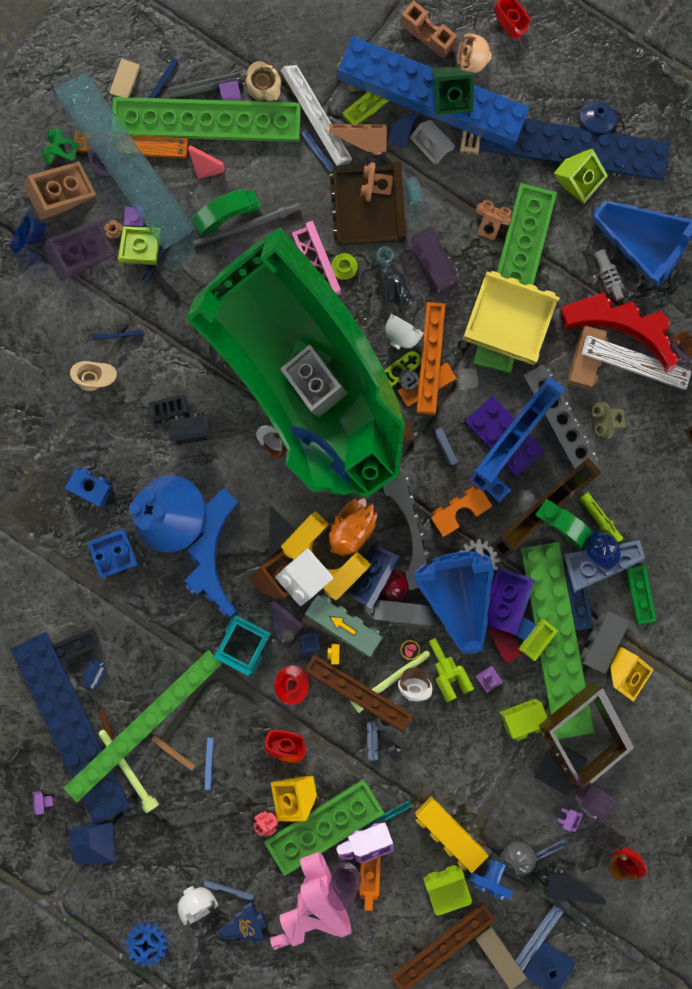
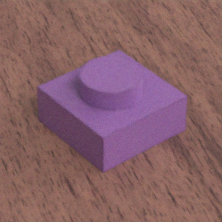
M125 207L124 226L144 227V207Z

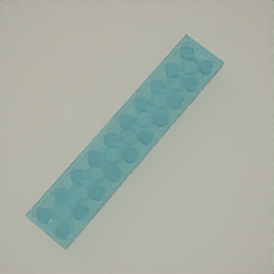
M85 72L54 88L53 93L162 248L166 249L193 233L195 227Z

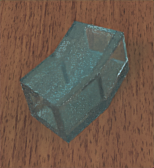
M417 177L406 179L405 186L410 203L421 201L423 196Z

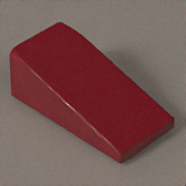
M492 626L487 627L504 663H508L523 655L512 633Z

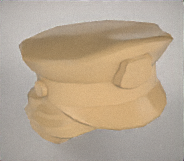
M264 62L252 63L247 70V78L245 79L247 93L259 102L279 99L282 87L281 78L276 69Z

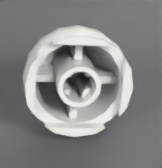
M393 314L390 315L385 326L386 336L391 340L389 344L397 349H400V347L412 348L420 341L424 334Z
M192 886L183 892L184 896L178 903V914L182 923L186 925L187 920L193 923L209 914L210 911L208 909L213 906L215 909L219 904L211 891L203 887L195 889Z

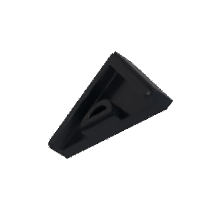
M272 506L270 507L269 554L271 556L296 531Z

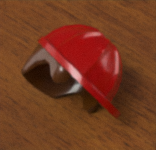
M624 848L612 854L609 871L619 881L626 879L635 880L647 874V867L635 850Z

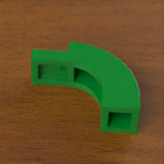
M239 189L213 200L198 211L192 219L200 235L215 232L224 222L234 216L258 210L261 204L253 190L244 192L243 189Z
M545 499L535 515L565 536L564 540L578 549H582L592 533L590 528L581 520L548 499Z

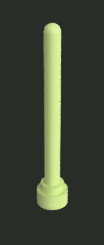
M424 651L372 690L378 694L399 680L406 669L417 667L428 659L430 652ZM351 701L358 713L364 710Z
M105 730L99 732L100 738L107 747L112 742L111 738ZM123 758L118 765L142 799L143 810L145 813H148L158 806L159 803L155 797L152 798L151 795L147 794Z

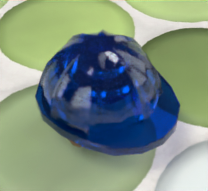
M605 531L594 532L586 541V553L597 565L603 568H610L619 562L621 557L620 547L616 538L611 533Z

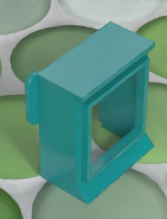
M233 615L225 629L226 635L213 658L248 676L249 674H254L262 660L260 653L271 632L238 615ZM237 624L262 637L248 665L222 652Z

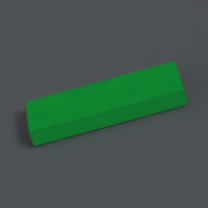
M646 565L626 568L636 625L657 622Z

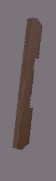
M105 710L99 711L104 730L113 741L114 736Z

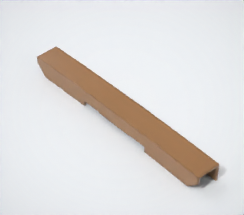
M154 735L151 739L190 770H193L196 766L158 736Z

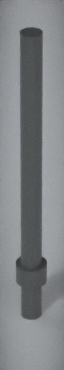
M296 203L288 207H279L277 211L193 241L195 248L277 218H286L288 214L301 210L300 204Z

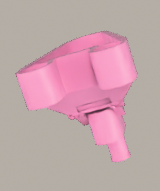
M321 852L300 859L305 879L301 885V892L297 897L296 909L280 914L281 926L285 933L270 938L274 950L289 944L296 946L304 943L305 932L313 929H319L339 937L351 934L348 913ZM314 914V915L317 916L319 919H315V918L309 917V915Z

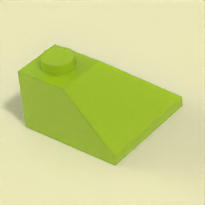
M593 149L565 159L554 172L561 186L584 204L608 176Z

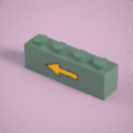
M317 595L304 614V617L369 658L382 639L379 635L380 632L374 627L370 626L368 628L363 625L364 621L357 616L353 618L347 614L348 611L342 606L338 605L336 607L331 604L332 600L327 596Z

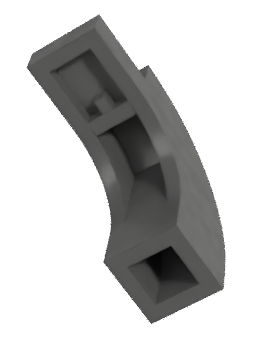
M377 600L372 609L364 605L363 618L432 625L434 610L430 605Z

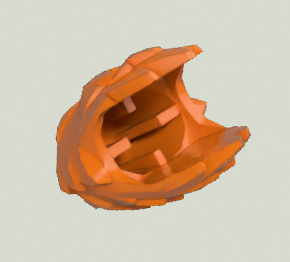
M361 498L358 501L353 499L341 510L339 516L335 517V525H332V531L329 532L330 545L332 547L330 551L332 553L345 557L346 555L356 553L365 544V541L375 529L377 512H374V505L372 503L366 506L365 498Z

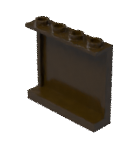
M393 162V166L375 167V174L390 175L393 177L391 194L372 193L371 202L361 197L362 185L368 184L367 178L363 177L364 168L336 170V166H333V173H330V184H334V191H331V203H335V210H332V219L336 221L337 228H333L334 240H338V246L403 242L406 240L401 162ZM380 179L378 182L374 181V185L380 190H385L388 182L385 179Z

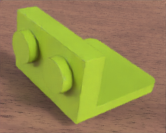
M453 865L447 867L444 871L432 872L423 877L436 915H442L472 903L460 866Z

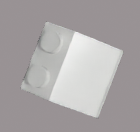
M306 549L275 576L278 582L300 606L311 599L334 578L309 549Z

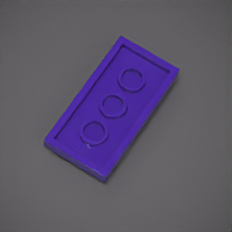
M492 395L464 422L491 450L515 418ZM528 434L506 462L505 466L517 477L545 450Z

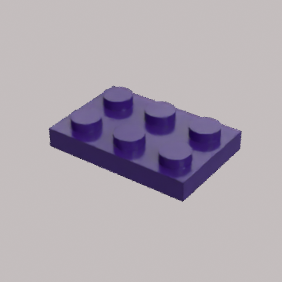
M498 568L490 590L487 625L517 635L535 580Z

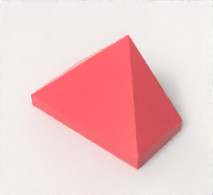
M191 145L189 146V153L198 180L224 172L223 162Z

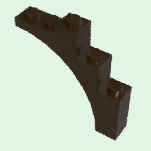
M587 458L570 473L557 481L524 514L512 522L490 546L504 560L544 523L535 515L545 499H548L558 507H562L575 494L599 476L601 471Z

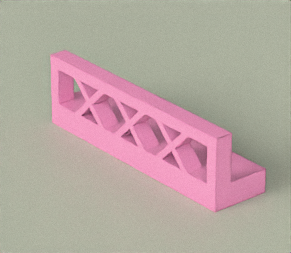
M313 221L306 223L305 228L293 232V238L297 247L305 256L308 249L316 252L317 257L315 261L310 262L315 267L323 270V277H326L328 284L339 296L341 295V289ZM308 232L310 240L305 245L299 241L297 236Z

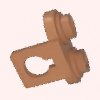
M372 162L369 166L364 167L363 177L367 178L368 184L362 185L361 197H364L369 202H371L372 193L390 195L393 177L390 175L375 174L376 163ZM380 179H385L388 182V186L385 190H380L374 185V181L378 182Z
M483 201L476 208V212L483 216L477 234L495 240L500 225H509L512 221L511 210L505 207L498 209L493 207L494 204L492 202ZM489 221L493 222L494 231L492 233L484 231V226L489 224Z

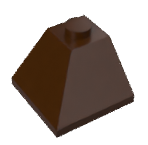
M282 551L249 576V579L260 593L283 600L289 593L275 576L292 561Z

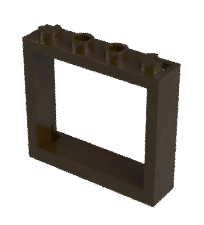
M592 682L538 725L542 731V738L551 747L549 751L559 762L557 764L558 767L566 774L567 783L581 791H584L634 749L604 689ZM593 701L614 743L576 773L554 732Z

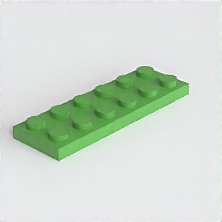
M362 779L311 811L306 821L293 822L266 839L264 843L283 875L286 876L301 866V858L326 851L353 832L383 815L384 811L365 779Z

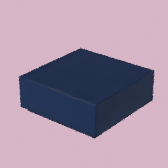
M318 631L299 635L302 654L321 651Z

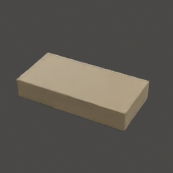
M121 59L109 92L110 96L130 97L140 69L139 64Z

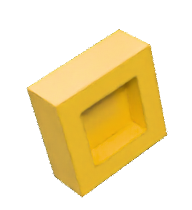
M332 643V648H328L327 659L331 660V664H339V644Z

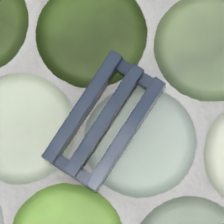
M442 428L435 430L434 436L448 465L451 467L457 464L458 460Z

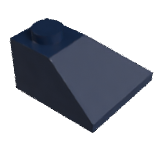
M113 822L97 823L95 825L94 823L74 825L69 829L70 850L76 865L116 861Z

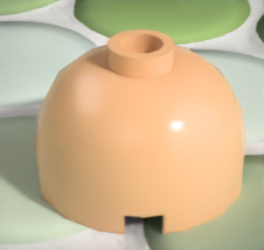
M467 33L464 35L466 37L465 42H461L459 45L457 64L461 63V68L458 69L477 73L489 63L491 52L487 41L483 37Z

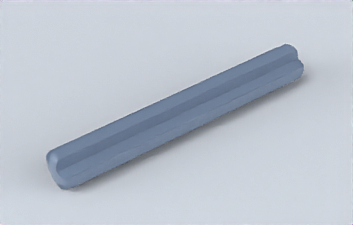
M553 905L515 960L522 971L563 914L560 907Z

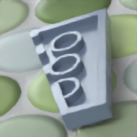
M640 540L617 544L615 549H613V545L590 549L597 560H593L587 550L564 555L573 593L645 559Z

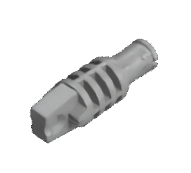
M606 249L596 252L594 255L600 266L599 274L607 293H612L615 301L623 299L624 296L621 288H624L615 265L610 263Z

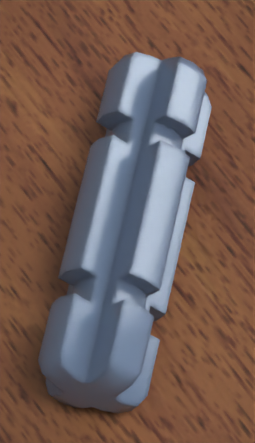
M374 721L367 723V731H369L367 733L368 760H378V733L376 732L378 728Z

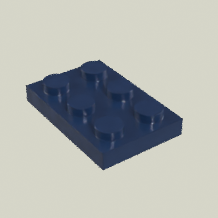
M375 544L371 546L365 557L371 565L346 592V595L371 609L399 559V556Z

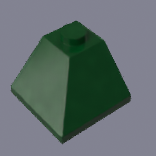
M454 67L431 68L435 115L474 112V73Z

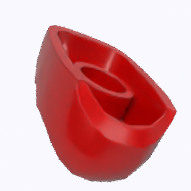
M498 0L494 6V12L500 26L510 38L517 39L522 37L530 23L528 13L516 0Z
M271 730L266 736L264 752L284 762L298 763L305 757L306 745L303 737L299 734L283 730Z

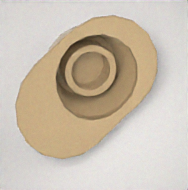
M82 361L73 365L70 370V376L81 389L94 391L99 387H105L113 383L117 372L109 364Z

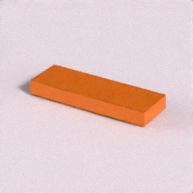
M448 363L440 366L438 390L457 379ZM419 380L417 386L413 389L401 388L398 390L407 408L418 402Z

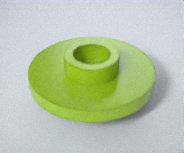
M342 253L333 259L331 267L335 277L341 280H348L356 274L358 265L352 255Z

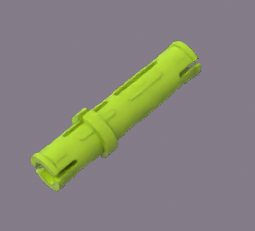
M589 492L578 499L597 522L601 532L610 535L616 544L623 539V536L613 525L614 522L608 519Z

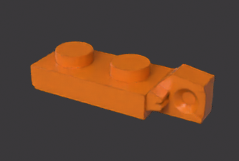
M381 856L361 863L359 895L360 899H365V910L372 911L373 900H378Z

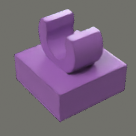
M493 666L476 675L486 693L503 683Z
M41 791L32 792L34 813L36 815L44 814V807L53 806V798L51 796L43 797Z
M562 808L561 811L566 813L567 818L565 820L558 818L557 821L564 824V829L576 832L583 813L577 810Z

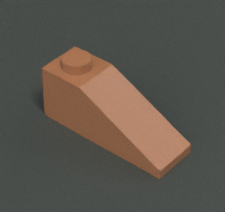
M330 124L329 132L374 155L386 152V124Z

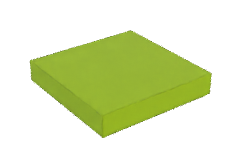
M123 226L118 256L119 263L157 265L161 229Z

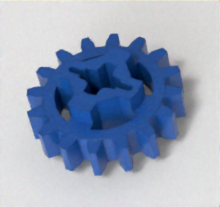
M142 921L140 928L134 925L133 931H129V938L125 941V944L129 946L126 947L125 952H131L128 958L132 959L134 957L136 959L134 964L140 961L142 962V967H144L146 962H148L151 967L154 964V960L159 963L161 957L165 956V949L168 948L169 944L164 942L168 940V936H163L165 929L159 930L158 923L152 926V921H149L148 925H145L144 921ZM144 932V935L136 937L139 933ZM152 951L156 952L154 955L149 956Z

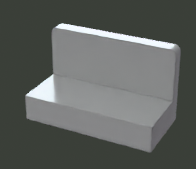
M432 120L421 123L409 137L434 165L439 163L447 152L455 148V145Z

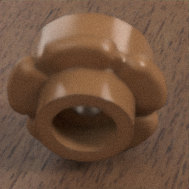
M115 220L110 221L104 227L108 238L117 239L122 234L123 227Z

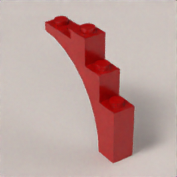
M604 292L563 306L560 309L559 316L566 331L584 326L617 330L637 339L650 349L660 361L666 373L674 371L677 366V356L671 351L670 340L666 335L670 322L662 311L640 318V310L638 307H635L633 301L612 308L611 300L606 298Z

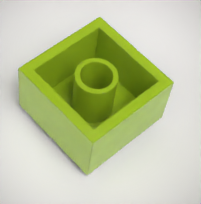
M532 699L499 712L507 734L512 739L516 738L517 740L528 737L527 734L533 731L535 733L542 732L538 725L547 719L542 702L537 699Z

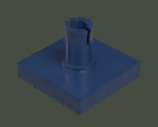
M544 940L523 970V973L528 979L543 989H561L575 967L576 961Z

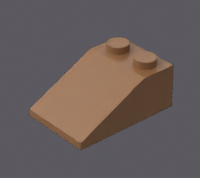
M80 161L30 175L24 184V188L40 220L58 215L96 196Z

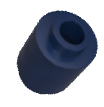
M99 659L89 661L82 676V684L96 689L107 670V667L104 666L105 662Z

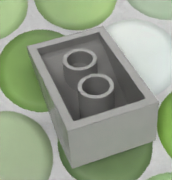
M308 345L281 368V371L310 411L318 417H321L349 394L311 345Z

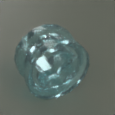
M387 246L379 248L377 251V261L381 265H389L393 261L394 253L391 248ZM382 252L390 254V256H388V260H385V258L380 257L382 256Z

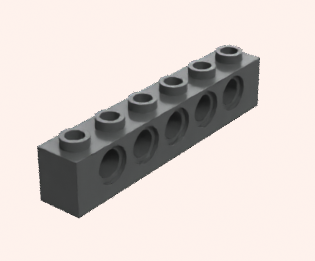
M543 364L524 374L521 380L532 398L539 390V383H545L549 377L552 379L553 375L550 369L546 368ZM560 395L555 401L556 408L550 407L542 418L569 468L572 471L587 458L596 467L599 466L598 456L594 451L590 450L588 438L585 434L582 435L579 430L580 424L578 420L573 418L570 413V405ZM557 416L565 418L564 425H560L557 422ZM567 432L574 435L573 442L567 440ZM576 449L583 451L584 456L582 459L576 457Z

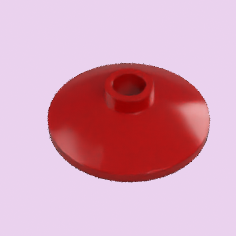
M286 666L278 672L274 682V689L278 699L288 705H295L304 700L309 690V679L303 669L298 666Z

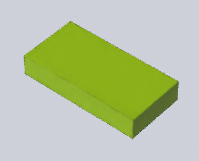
M541 618L519 650L533 661H536L558 630Z

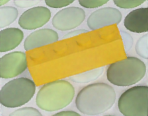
M432 796L415 812L416 822L423 829L427 827L431 831L430 836L437 843L441 841L445 845L443 849L449 856L452 857L454 855L459 860L457 863L464 871L468 869L473 873L489 857L487 852Z

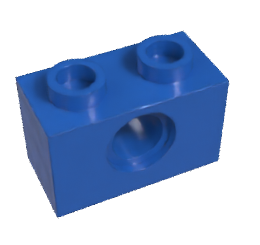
M84 467L82 470L75 468L65 489L99 507H103L113 489L112 486L108 485L110 481L101 476L98 479L93 477V472ZM93 481V490L87 491L86 484Z

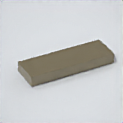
M492 926L475 937L509 989H514L527 979Z

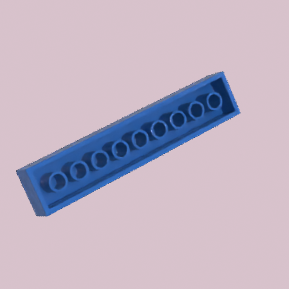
M352 36L338 69V80L511 150L517 141L530 108L474 85V112L435 115L431 67Z

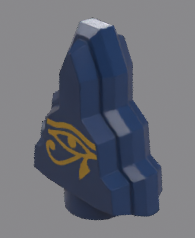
M250 902L243 906L242 911L235 914L234 920L225 923L218 931L221 939L227 940L240 938L243 941L252 940L254 943L264 941L262 928L267 927L265 916L262 911L257 912L253 903Z

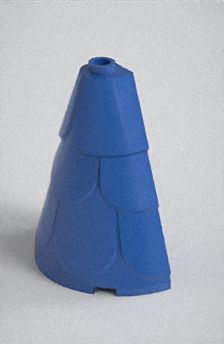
M604 201L600 207L596 206L592 213L594 223L613 245H617L628 260L632 261L643 275L656 286H659L666 280L684 254L688 242L692 240V219L610 201Z
M466 551L432 559L433 563L428 566L423 564L415 572L414 578L417 586L431 604V608L445 625V630L463 654H475L482 651L488 623L487 613L494 571L491 558L486 554L479 556L478 552Z

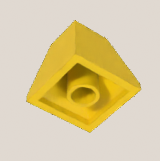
M621 646L615 652L610 663L614 688L634 702L654 669L637 655Z
M299 776L271 782L277 820L306 821L317 796L313 776Z

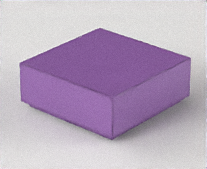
M237 80L219 84L222 100L241 101Z

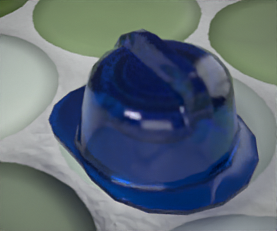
M28 211L12 237L11 251L13 253L19 252L25 244L38 243L43 237L47 226L44 222L35 218L32 211Z

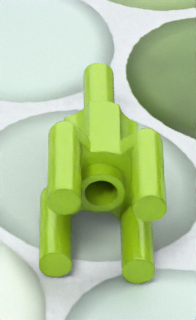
M436 638L430 640L429 643L439 663L434 665L439 674L436 678V683L446 703L457 698L450 683L456 680L463 694L473 690L474 688L462 666L456 667L452 657L445 658Z

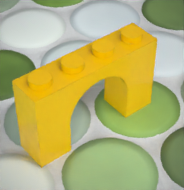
M316 511L312 513L281 546L285 555L295 559L306 549L312 552L315 539L327 528L329 523ZM356 552L342 567L334 570L327 569L334 578L323 587L326 595L337 600L371 564L359 552Z

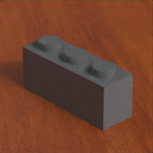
M610 611L600 613L596 622L598 626L589 636L588 640L590 643L587 648L583 649L580 658H582L581 663L606 674L630 621Z

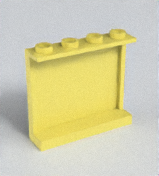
M487 272L462 340L535 365L538 361L539 352L556 303L560 297L555 296L556 294L551 291L543 292L537 290L538 288L531 284L523 285L517 279L501 277L502 275L498 272Z

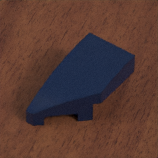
M413 112L393 123L388 139L389 143L406 148L417 113Z

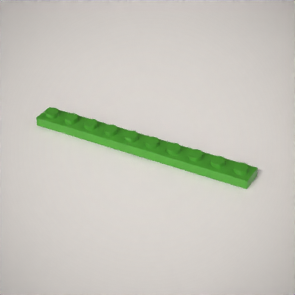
M210 650L201 656L64 787L76 802L89 792L222 664L219 660L213 658L214 655Z

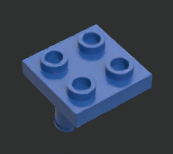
M125 529L87 542L100 579L138 565Z
M491 859L485 876L481 877L471 872L468 874L467 879L472 881L471 886L484 892L487 888L489 889V894L501 900H504V897L511 899L513 891L500 886L501 883L499 882L506 867L502 863Z

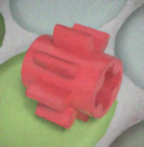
M265 811L254 818L257 821L254 823V830L258 835L268 837L277 831L275 826L278 824V821L272 813L267 814Z

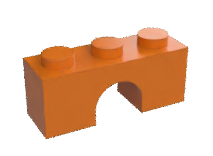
M473 486L464 492L465 497L459 499L457 496L448 502L449 507L444 510L440 507L432 512L433 517L430 520L441 537L460 527L455 519L456 512L459 509L465 508L471 512L473 517H476L492 507L484 492L478 488L475 489Z

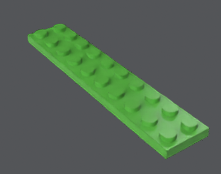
M113 97L111 134L187 139L300 142L301 105L300 103Z
M520 183L512 212V221L508 227L497 270L502 275L501 277L517 279L523 285L534 284L557 192ZM478 346L473 365L510 374L514 358Z
M559 542L520 548L525 576L535 580L529 597L533 623L537 625L542 618L558 630L540 655L550 715L586 687ZM589 704L554 732L557 739L594 733Z

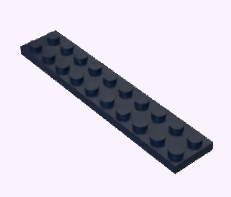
M525 119L512 150L481 138L479 151L562 164L567 158L593 149L606 172L663 181L665 179L670 142L609 132L594 133L585 128Z
M46 631L10 650L73 779L104 749ZM113 769L82 797L94 825L131 806Z

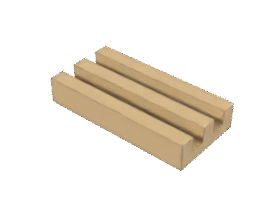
M463 130L460 152L478 155L481 137L477 136L476 146L472 148L474 134L470 133L468 147H465L467 131Z

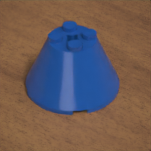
M166 475L148 483L130 504L129 511L139 536L148 546L161 552H176L188 547L200 534L204 525L202 522L205 504L200 491L192 482L179 476Z

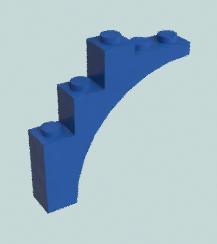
M549 377L487 453L468 481L484 492L565 389Z
M223 488L205 506L202 522L204 525L200 534L203 533L204 535L187 550L190 553L189 558L195 564L199 562L200 565L184 581L187 583L185 587L192 594L195 592L200 594L202 591H205V597L210 602L215 601L219 605L217 609L225 617L227 615L231 617L237 610L228 600L220 584L216 565V551L221 529L229 514L239 502Z

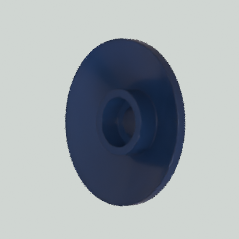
M590 102L582 107L579 119L587 130L594 133H606L614 128L617 116L609 105L603 102Z

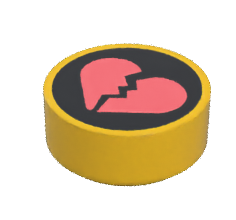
M407 640L402 643L400 651L404 658L412 660L419 655L420 647L415 641Z

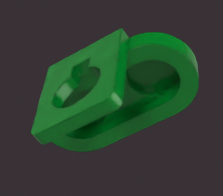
M59 128L49 129L46 135V140L50 144L48 147L43 148L41 158L48 165L52 163L55 154L70 161H73L76 155L78 143L60 136L61 129ZM59 144H69L72 147V152L65 154L62 148H59Z

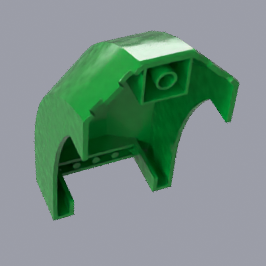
M279 228L252 245L225 267L193 299L186 320L229 364L256 398L288 450L285 465L311 491H332L331 493L342 495L354 493L362 497H368L399 476L405 430L402 412L380 361L346 306L303 252ZM298 339L333 356L328 367L349 392L321 417L310 411L286 376L282 375L281 368L287 364Z

